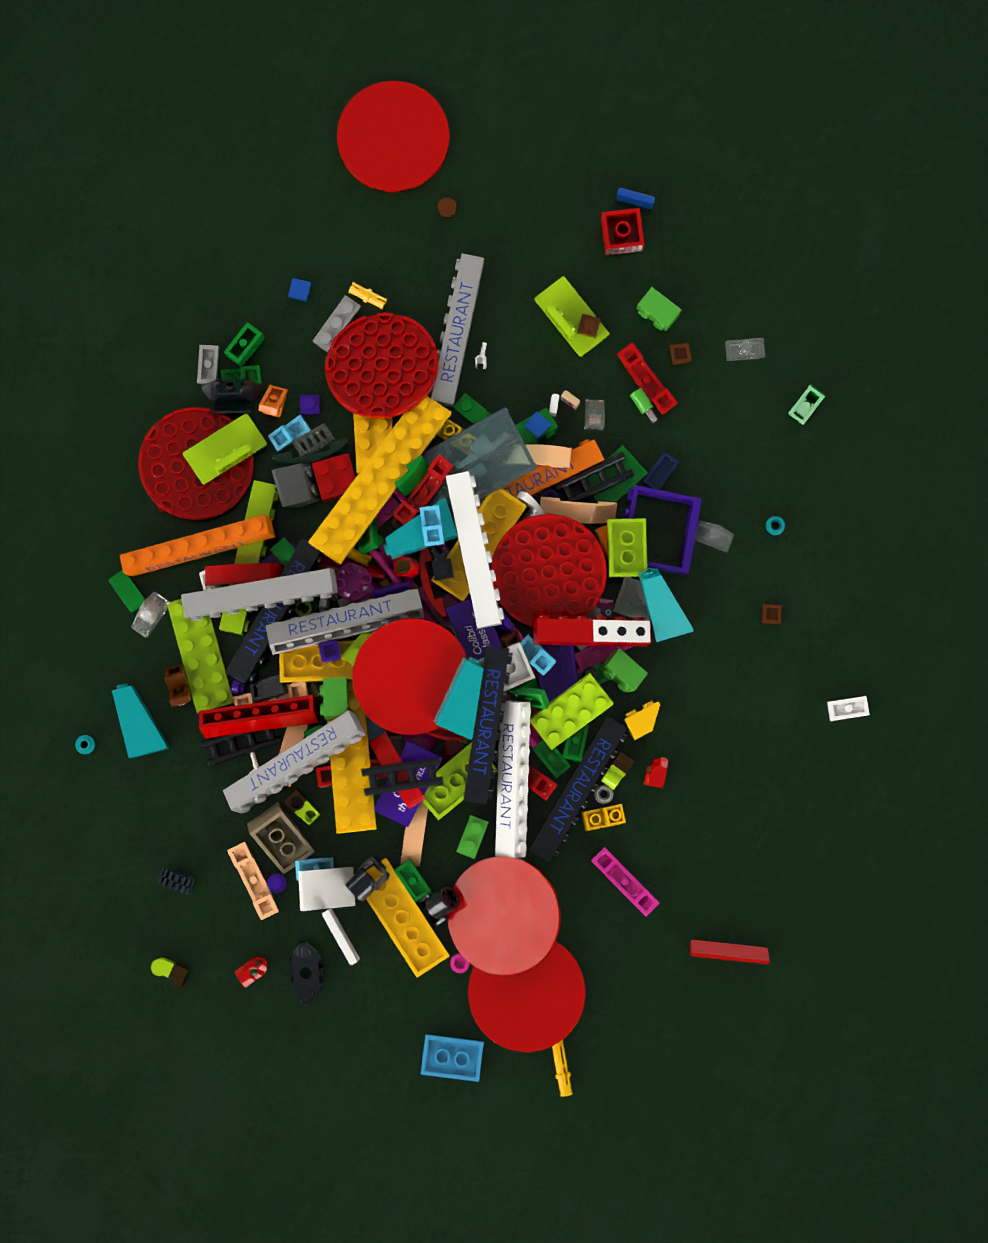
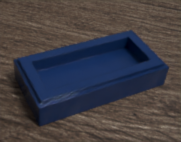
M664 451L642 483L651 489L660 490L680 462Z

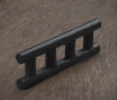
M621 452L554 486L557 492L563 489L568 499L566 501L581 502L634 476L632 469L625 471L621 461L626 459V457ZM614 465L619 475L608 479L604 469ZM597 473L602 483L591 488L587 477ZM580 481L584 492L574 496L570 486Z
M269 729L265 730L267 740L256 743L253 732L209 738L201 741L203 749L210 748L212 758L207 759L210 767L283 742L281 735L275 737L273 730ZM246 735L249 746L238 749L235 738ZM228 741L231 752L220 755L216 744Z
M440 757L361 769L362 777H369L370 788H364L365 796L442 785L443 777H436L435 765H441ZM427 767L429 779L417 780L415 769ZM407 770L409 782L397 783L396 771ZM388 773L390 785L378 786L376 774Z

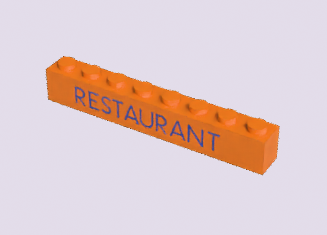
M586 439L579 443V447L575 449L570 447V468L536 465L537 468L501 489L515 498L520 491L527 492L530 496L534 497L544 490L554 487L555 484L603 462L604 458L595 440L589 441V439ZM502 480V481H499V482L495 483L494 485H499V484H501V483L504 482V481H503V480ZM483 489L476 494L479 496L486 492L487 489ZM486 497L480 499V506L482 505Z
M261 515L121 554L120 560L123 573L134 577L275 538L272 520L266 515Z

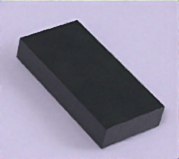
M280 674L249 684L253 703L288 693L287 683H280Z

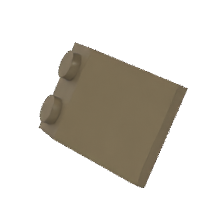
M279 801L247 824L249 834L283 874L295 867V861L304 860L315 852Z

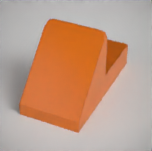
M269 385L259 404V411L263 414L280 418L288 389Z

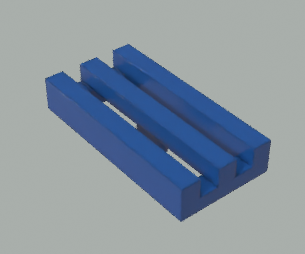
M620 187L616 200L652 210L655 198Z

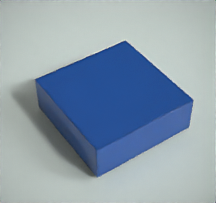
M292 278L288 297L307 302L311 282Z
M536 411L524 427L539 439L550 427L551 423Z

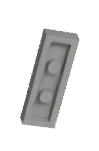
M345 295L316 335L313 343L328 352L334 338L342 329L350 324L361 306Z

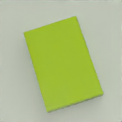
M646 518L607 519L608 577H639L638 573L647 569Z

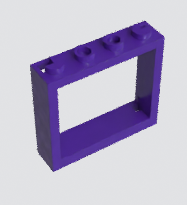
M637 485L633 486L627 493L626 500L629 501L628 508L624 510L623 519H633L637 495L689 505L679 567L647 561V568H657L660 571L680 575L689 574L702 499Z

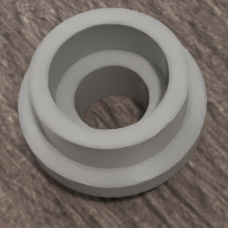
M607 785L598 786L594 792L596 801L601 804L609 803L614 796L613 790ZM601 791L607 792L606 798L600 796Z

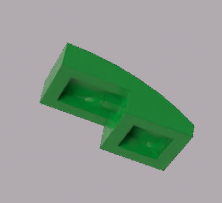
M259 365L241 366L239 369H225L219 372L221 380H241L244 378L262 384Z
M422 455L406 466L409 472L394 483L405 497L418 486L428 472L429 464Z
M123 570L108 579L131 613L147 602L139 588L134 584L130 576L123 573Z

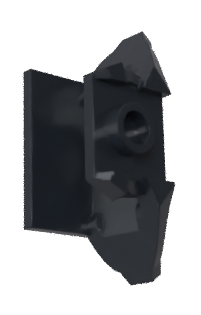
M219 378L203 385L202 390L210 400L214 401L213 413L245 414L251 413L252 403L264 392V385L244 378L241 380H221Z
M306 941L298 942L295 946L292 958H289V967L293 969L291 989H294L298 1001L303 1006H311L324 986V981H321V977H324V966L320 965L322 955ZM304 967H308L312 972L311 977L308 979H304L300 975V971Z

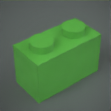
M653 287L650 288L637 305L640 316L645 319L649 318L657 329H663L664 331L670 328L682 311V309Z
M620 648L613 650L600 666L604 676L614 680L618 684V688L627 693L635 691L648 674Z
M347 677L323 678V685H320V696H323L324 704H320V713L324 715L326 721H333L349 711V684Z
M470 815L456 852L475 859L489 822Z

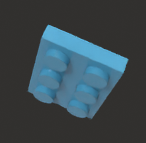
M426 1034L421 1075L479 1082L484 1041Z

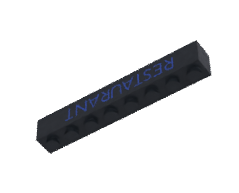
M301 539L280 577L315 571L324 562L325 554L310 545L308 540ZM295 600V604L291 605L277 603V607L274 608L262 607L225 671L227 674L243 684H250L256 680L258 676L257 671L260 666L266 663L268 659L267 654L271 649L265 625L286 621L288 616L294 614L297 608L295 605L298 600Z
M486 645L484 669L463 799L466 802L487 805V799L491 800L493 788H489L490 780L494 781L496 769H492L493 761H497L499 751L495 749V744L500 742L501 730H498L499 722L503 723L504 711L500 710L501 704L506 703L507 692L503 690L504 684L509 683L510 673L506 672L507 664L511 665L513 653H509L510 648Z
M608 716L605 718L582 757L581 762L578 764L531 844L529 851L547 862L551 859L555 860L560 851L557 849L559 844H564L569 836L567 831L570 825L574 827L579 819L577 813L580 809L584 810L589 800L586 798L590 792L594 793L599 783L596 781L599 776L603 777L608 769V766H606L608 760H613L618 750L615 748L619 742L623 743L628 733L625 732L627 730L625 726Z

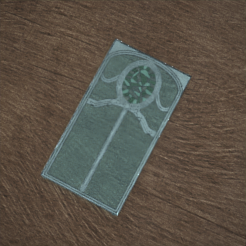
M506 407L422 454L429 466L440 454L454 465L450 475L469 471L471 476L474 475L476 487H473L474 494H478L479 500L537 468V464L529 453ZM446 480L428 506H432L441 499L446 498L452 516L453 509Z

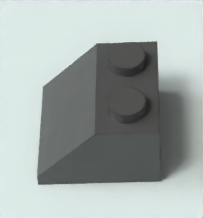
M300 463L272 470L282 507H304L321 500L320 491L314 479V470L310 464Z

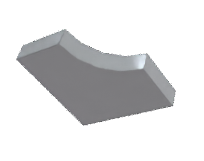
M624 577L613 612L630 618L644 617V620H649L640 580Z

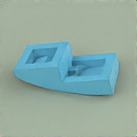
M299 415L288 424L276 429L268 437L279 452L309 434L312 429L304 417Z
M439 505L420 507L425 547L444 544Z
M529 634L520 642L529 663L543 676L557 662L541 645H533V638Z

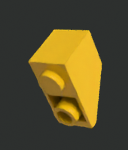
M652 700L642 705L643 710L637 712L634 709L625 714L627 718L623 721L633 740L653 730L660 707L659 701L654 703Z

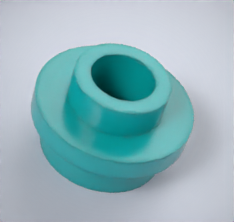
M772 516L766 522V530L772 535H779L785 529V522L779 516ZM772 523H777L778 529H773Z
M88 735L80 736L75 743L76 750L81 754L91 753L95 748L94 739ZM83 741L88 743L87 748L82 747Z

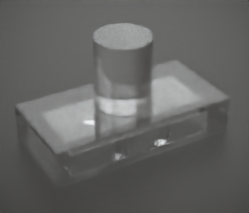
M763 338L725 341L727 361L765 357Z

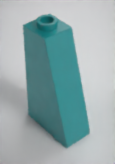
M446 498L441 499L434 505H439L444 542L458 538V533ZM420 514L385 538L387 544L383 545L386 555H391L392 560L432 547H425Z
M648 568L638 573L648 617L651 620L652 634L656 642L693 632L690 622L658 569Z
M463 657L434 718V722L440 727L471 740L474 732L484 668L479 664V660L473 657H469V659Z
M128 683L116 686L117 689L112 690L128 757L135 758L169 749V744L135 687L128 686Z

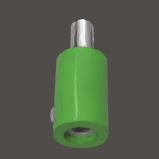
M639 388L633 392L630 397L641 414L646 413L652 423L656 422L658 419L651 410L654 406L643 389Z

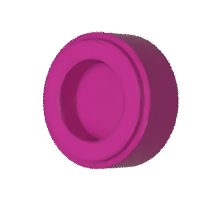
M461 953L453 955L450 961V966L456 973L465 972L470 965V962Z

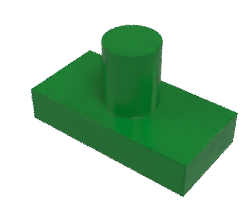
M377 516L358 541L359 552L363 555L381 546L384 542V537L378 534Z
M284 537L270 551L286 567L295 549Z

